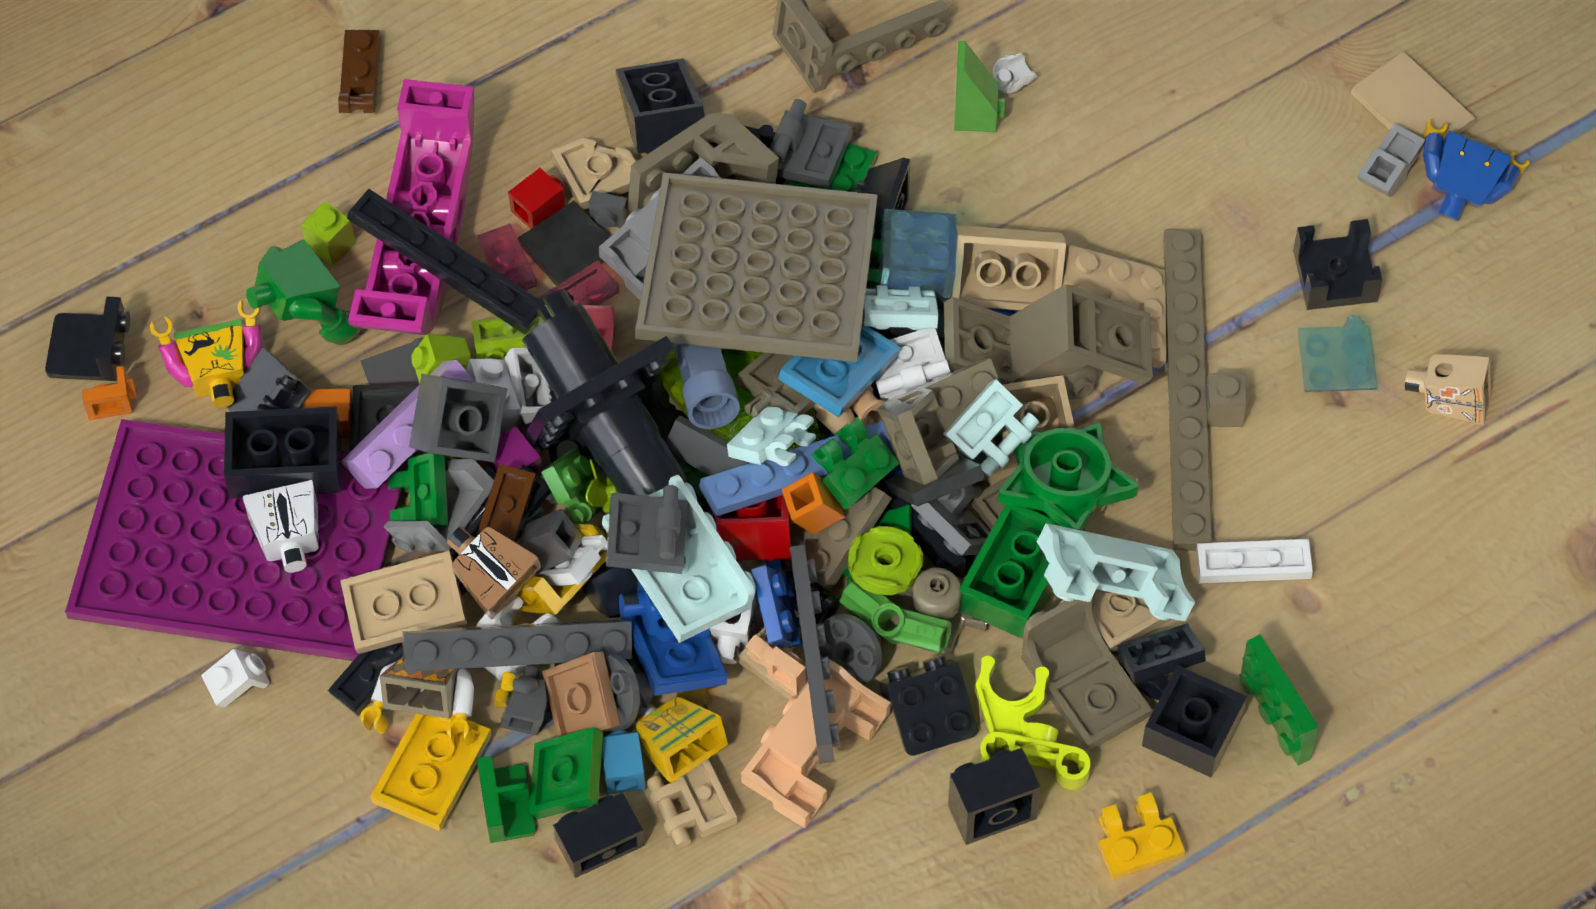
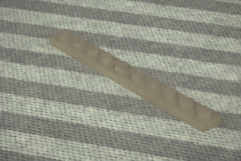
M1164 230L1173 550L1196 551L1197 543H1211L1200 230Z

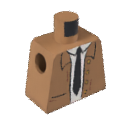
M460 526L447 540V544L459 554L451 564L455 575L491 619L541 569L537 556L491 527H486L475 538Z

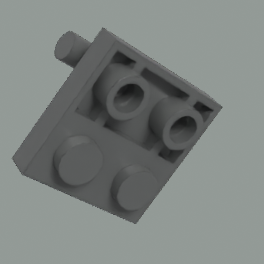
M795 99L790 111L785 110L769 147L779 157L777 177L830 189L853 134L852 125L805 115L806 102L801 99Z
M971 484L919 507L911 504L919 513L918 519L921 523L931 530H936L945 539L943 541L944 545L956 555L979 554L991 532L966 507L971 499L980 497L982 489L978 484Z
M674 485L665 486L663 488V498L612 493L606 566L682 574L688 500H678V487Z

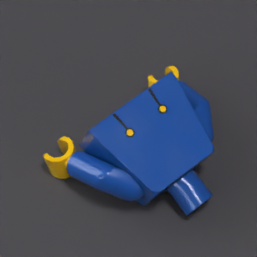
M1428 119L1423 132L1425 138L1423 157L1427 178L1433 182L1432 189L1446 195L1438 214L1454 221L1459 220L1465 204L1479 208L1482 204H1493L1511 192L1518 178L1530 163L1528 159H1526L1523 165L1515 162L1514 156L1517 153L1515 151L1507 155L1452 131L1446 133L1448 128L1446 122L1443 123L1440 130H1436L1431 126L1432 119Z

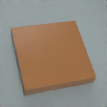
M603 651L593 652L542 671L558 737L592 727L604 732L621 726Z

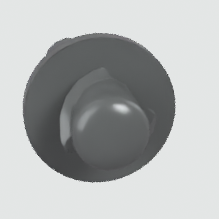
M849 614L832 615L821 622L824 624L826 646L819 647L820 657L828 656V659L842 666L862 685L871 681L881 667V636L865 622Z
M604 655L621 725L608 731L625 730L635 721L639 707H648L653 692L644 672L633 671L630 664L619 655Z

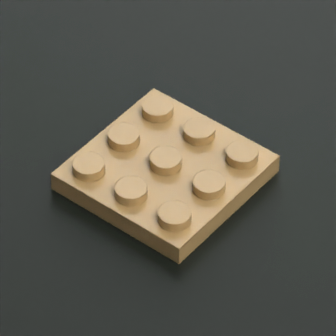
M1068 245L1065 251L1062 286L1068 284L1150 313L1152 367L1160 369L1166 363L1165 270Z

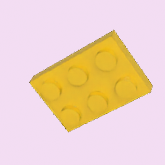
M415 714L370 796L371 802L441 831L477 764L476 758L481 757L492 736L491 729L467 720L473 733L472 743L467 746L464 741V732H459L455 736V744L453 745L447 734V726L456 718V715L452 714L448 719Z

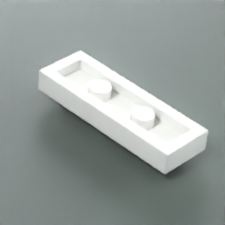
M1309 539L1197 543L1196 547L1199 583L1311 579L1313 573Z

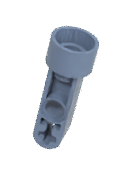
M673 343L684 385L682 394L690 422L702 429H716L732 422L739 413L740 405L733 380L727 374L721 348Z

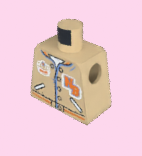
M1434 354L1430 358L1427 371L1408 369L1405 379V390L1425 393L1426 410L1430 413L1484 425L1491 398L1490 357Z

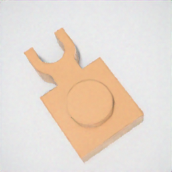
M754 635L746 644V648L749 649L746 656L767 668V674L788 689L798 694L806 685V667L796 654L789 651L785 653L776 646L772 649L757 635Z

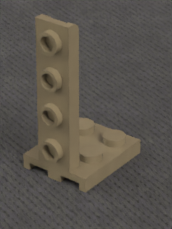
M777 0L772 35L813 93L826 89L828 77L838 73L849 72L855 66L868 61H876L892 51L906 49L917 41L939 35L946 29L950 8L944 1L938 0L831 43L824 26L813 18L805 0Z

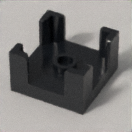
M1368 219L1351 221L1347 236L1313 240L1315 226L1297 227L1293 252L1307 310L1378 301L1382 276L1379 266L1372 268L1368 251L1371 238Z

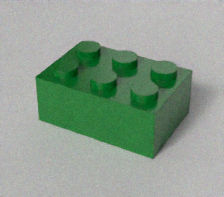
M1005 504L960 586L962 596L959 611L1023 639L1027 620L1035 613L1043 610L1053 591V588L1044 576L1049 562L1038 545L1037 540L1046 523L1059 525L1051 518L1028 508Z

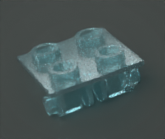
M1351 315L1347 317V322L1344 323L1343 327L1298 328L1305 392L1377 390L1370 326H1365V322L1361 320L1360 316Z

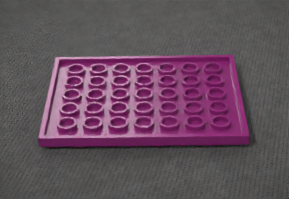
M121 419L65 610L67 618L353 661L359 654L355 650L340 580L383 569L391 539V534L384 526L390 521V511L398 509L403 488L397 490L389 489L387 478L378 488L365 489L341 463V493L316 494L318 502L319 549L304 554L307 566L303 570L290 573L284 570L282 559L267 561L248 519L243 498H230L224 478L225 434ZM341 451V460L350 452ZM405 460L393 473L408 470L407 460Z

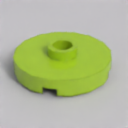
M878 526L871 528L870 532L858 535L849 548L848 570L853 581L862 589L876 595H894L905 592L914 585L916 578L922 573L923 552L920 546L918 547L914 542V538L908 532L896 527ZM886 562V563H889L890 565H882V564H880V563Z

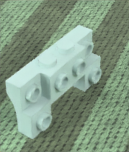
M1048 523L1045 524L1037 540L1038 545L1049 562L1044 576L1053 588L1054 594L1065 601H1074L1076 599L1090 602L1096 589L1142 598L1149 607V612L1154 617L1164 621L1170 619L1186 621L1195 604L1194 599L1183 583L1180 559L1171 549Z

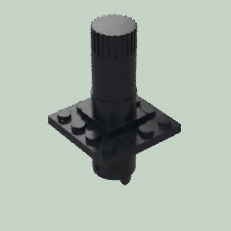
M565 289L557 290L543 298L545 305L537 310L544 322L529 332L522 339V342L557 399L537 411L524 434L527 441L534 449L539 448L543 452L560 441L559 437L565 431L568 432L572 440L580 435L599 467L603 468L618 493L648 496L667 486L670 478L675 475H679L684 483L691 485L659 433L660 429L639 397L653 387L651 384L658 380L657 376L664 371L663 367L669 363L668 357L674 350L669 338L665 336L618 363L583 304L574 305L572 302L574 297ZM695 491L697 503L699 504L703 512H708L700 497Z

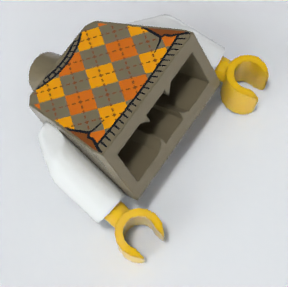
M401 657L398 661L385 666L381 670L371 698L374 704L373 706L366 707L361 712V722L368 731L374 722V728L379 734H382L389 726V721L383 714V709L448 719L453 714L456 715V718L448 724L447 734L454 745L455 736L459 732H464V741L469 746L473 741V733L467 723V717L472 715L474 685L470 671L463 668L405 672L403 669V657Z

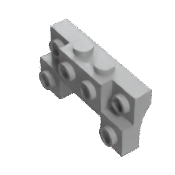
M702 157L682 173L683 175L721 178L715 169ZM660 188L653 194L650 202L644 208L635 209L627 217L625 224L599 246V257L624 279L625 287L640 300Z

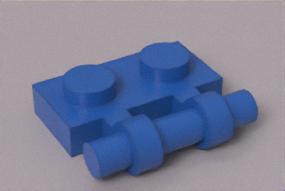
M766 565L751 569L768 643L778 647L787 645L788 648L802 645L799 633L801 630L800 618L795 616L792 598L795 597L793 587L788 585L785 572H776L775 569Z

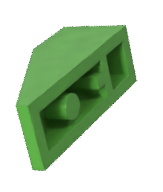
M958 41L954 131L996 132L997 119H1004L1005 98H998V82L966 41Z

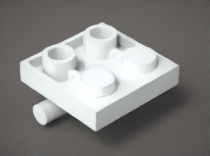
M925 328L890 339V341L901 347L898 357L875 382L881 400L886 402L951 373L936 329Z

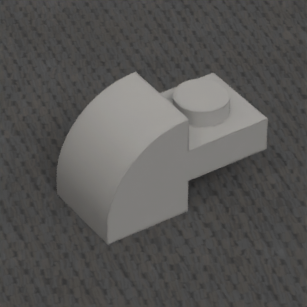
M1395 123L1380 147H1375L1357 175L1358 180L1386 196L1392 197L1406 181L1409 169L1424 148L1425 139Z

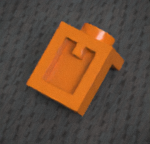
M124 366L116 367L118 384H100L93 388L82 390L83 403L89 421L133 413L131 399L137 398L134 377L127 378Z

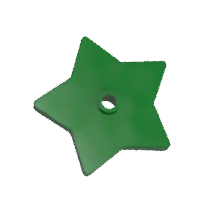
M1095 423L1078 430L1071 428H1056L1044 432L1032 430L1030 432L1032 434L1031 438L1025 444L1021 442L1014 450L1018 466L1000 488L997 501L1001 504L1044 511L1059 526L1082 531L1096 508L1136 497L1139 484L1111 462L1110 455L1104 446L1101 424Z

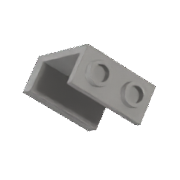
M474 459L445 460L448 526L435 529L428 521H388L385 524L384 528L393 536L392 541L398 548L406 552L448 551L450 549V546L447 544L448 538L458 527H466L490 494L494 482Z

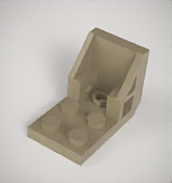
M710 113L631 165L627 209L632 213L635 209L644 208L650 202L653 194L661 187L663 172L682 174L700 157L710 164L722 179L776 184L779 157L731 114Z
M983 358L890 399L877 408L896 457L900 462L899 465L904 477L926 485L939 479L959 460L957 453L961 451L943 434L993 379L1000 383L991 358ZM1003 426L995 436L1008 431V429Z

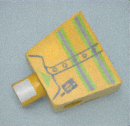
M681 697L673 698L659 708L648 704L647 708L642 707L638 713L636 729L639 734L642 750L670 783H673L728 746L721 716Z

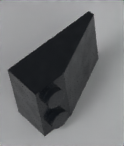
M683 58L615 69L631 138L637 154H649L704 118L702 101Z

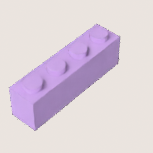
M457 360L442 362L430 374L476 382ZM419 386L340 461L365 489L378 488L417 450L410 448L409 443Z

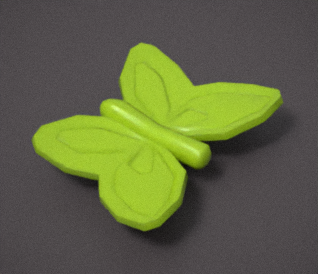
M590 459L595 479L588 486L585 495L586 501L591 506H603V511L610 513L611 495L618 492L608 477L605 478L595 461Z

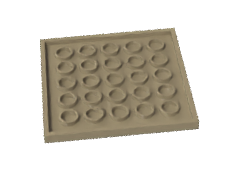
M663 172L636 322L635 339L658 341L667 336L671 343L857 362L878 195Z

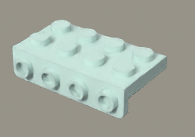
M675 475L670 478L668 485L678 487V500H688L682 574L632 569V571L680 643L751 609L756 585L750 573L747 571L743 572L737 563L732 546L727 541L723 542L717 533L716 524L712 516L708 512H703L697 503V497L692 486L689 483H684L679 475ZM663 489L648 496L663 498ZM609 514L603 516L602 525L607 533Z

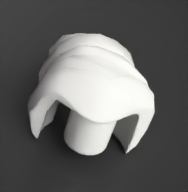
M1022 52L1001 57L993 67V77L998 82V89L1007 94L1017 92L1024 85H1028L1035 78H1038L1037 74L1034 71H1030L1026 65L1025 56Z

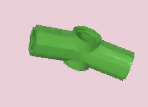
M851 581L843 590L839 602L886 641L892 644L902 643L942 654L944 649L947 648L951 636V623L949 621L901 609L884 595H876L862 589L855 581ZM899 616L900 620L897 628L892 631H886L887 621L891 617Z

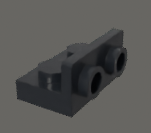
M1188 623L1117 645L1119 664L1135 684L1174 672L1177 665L1188 668L1189 666L1206 661L1205 649Z

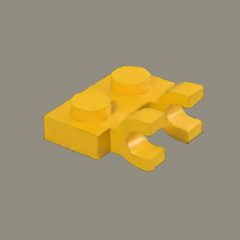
M1152 792L1137 797L1138 804L1135 805V810L1143 825L1142 827L1124 832L1116 804L1101 808L1102 816L1099 817V822L1107 838L1099 840L1098 847L1111 880L1184 857L1185 849L1172 817L1160 820Z

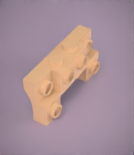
M828 659L831 679L824 680L825 691L833 690L836 713L828 714L829 723H837L838 732L845 726L870 741L890 714L891 702L862 685L842 666ZM808 684L798 697L794 695L789 699L783 710V718L777 726L774 724L769 726L762 737V746L741 772L742 784L773 802L774 810L803 828L808 826L827 800V790L807 778V775L819 761Z

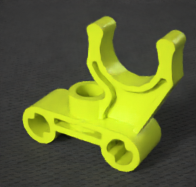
M984 656L981 659V671L975 685L977 698L988 730V734L980 744V762L989 760L990 756L987 753H994L996 748L1009 749L1011 751L1022 748L1030 765L1055 770L1057 782L1063 788L1068 790L1082 788L1087 783L1090 775V758L1088 754L1078 747L1057 743L1059 731L1056 728L1042 723H1027L1024 721L1026 718L1036 714L1044 705V694L1049 680V670L1046 667H1038L1035 671L1036 684L1033 691L1021 700L1007 701L998 697L993 692L989 679L995 669V660L991 656ZM1068 763L1078 764L1080 773L1069 774L1068 767L1065 765Z

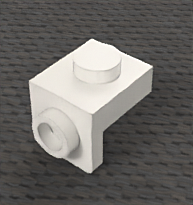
M237 649L231 650L201 675L215 704L224 708L251 686L264 689L270 684L264 672L266 670L265 664L260 657L254 653Z

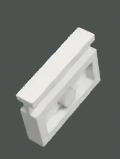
M603 535L584 536L571 560L536 573L534 576L543 577L550 586L582 584L590 578L593 573L592 568L600 560L599 551L607 550V540Z

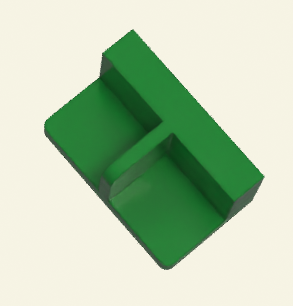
M492 756L476 758L490 843L534 836L536 832L533 816L529 815L530 795L525 766L518 764L494 768Z

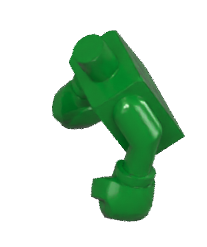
M304 239L284 249L272 246L267 250L258 264L255 286L246 290L247 301L253 309L269 305L278 319L283 321L292 319L318 321L322 327L319 330L322 338L338 345H344L352 341L360 332V328L349 325L350 311L335 308L341 286Z

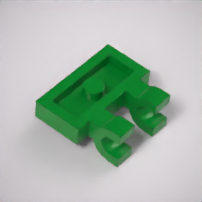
M858 417L849 424H845L835 433L853 452L848 458L842 459V450L834 438L825 445H821L811 454L814 460L828 473L821 481L844 509L852 506L900 463L877 434L869 439L867 438L866 427Z
M426 453L408 459V470L392 473L388 477L389 489L405 488V492L410 493V506L391 510L390 521H428L435 529L448 526L444 455Z

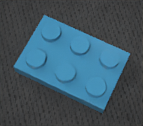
M862 323L857 362L793 356L781 368L778 379L839 418L898 357L901 347L870 327L864 326Z

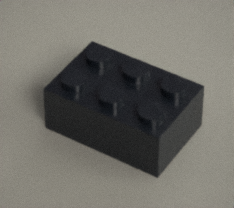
M337 406L225 412L224 478L230 498H243L244 495L309 480L313 482L315 494L341 493L342 428Z

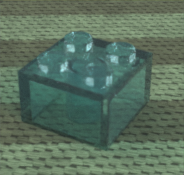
M884 209L880 231L879 285H887L888 289L908 290L909 286H919L920 290L934 291V297L951 298L956 275V214Z

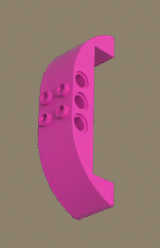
M404 79L397 106L401 135L386 200L457 245L471 166L474 130V87ZM377 239L365 290L355 289L348 319L349 325L358 328L427 335L433 330L438 320L448 284Z

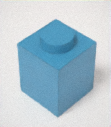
M616 731L603 737L602 756L607 794L646 790L638 732Z

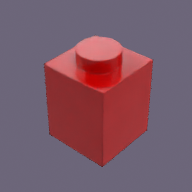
M539 167L508 191L510 210L531 229L565 206L564 185L555 175L549 176Z

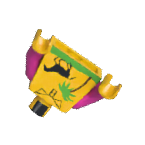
M240 300L237 309L239 314L245 318L246 324L244 325L242 320L238 319L173 333L175 340L170 338L169 333L172 329V323L166 316H164V320L168 328L165 333H157L152 321L149 326L151 334L160 340L161 344L158 345L168 373L184 387H193L197 397L211 395L212 404L217 408H224L233 404L234 388L263 347L260 323L256 322V317L260 314L261 307L256 308L253 314L247 315L243 309V300Z

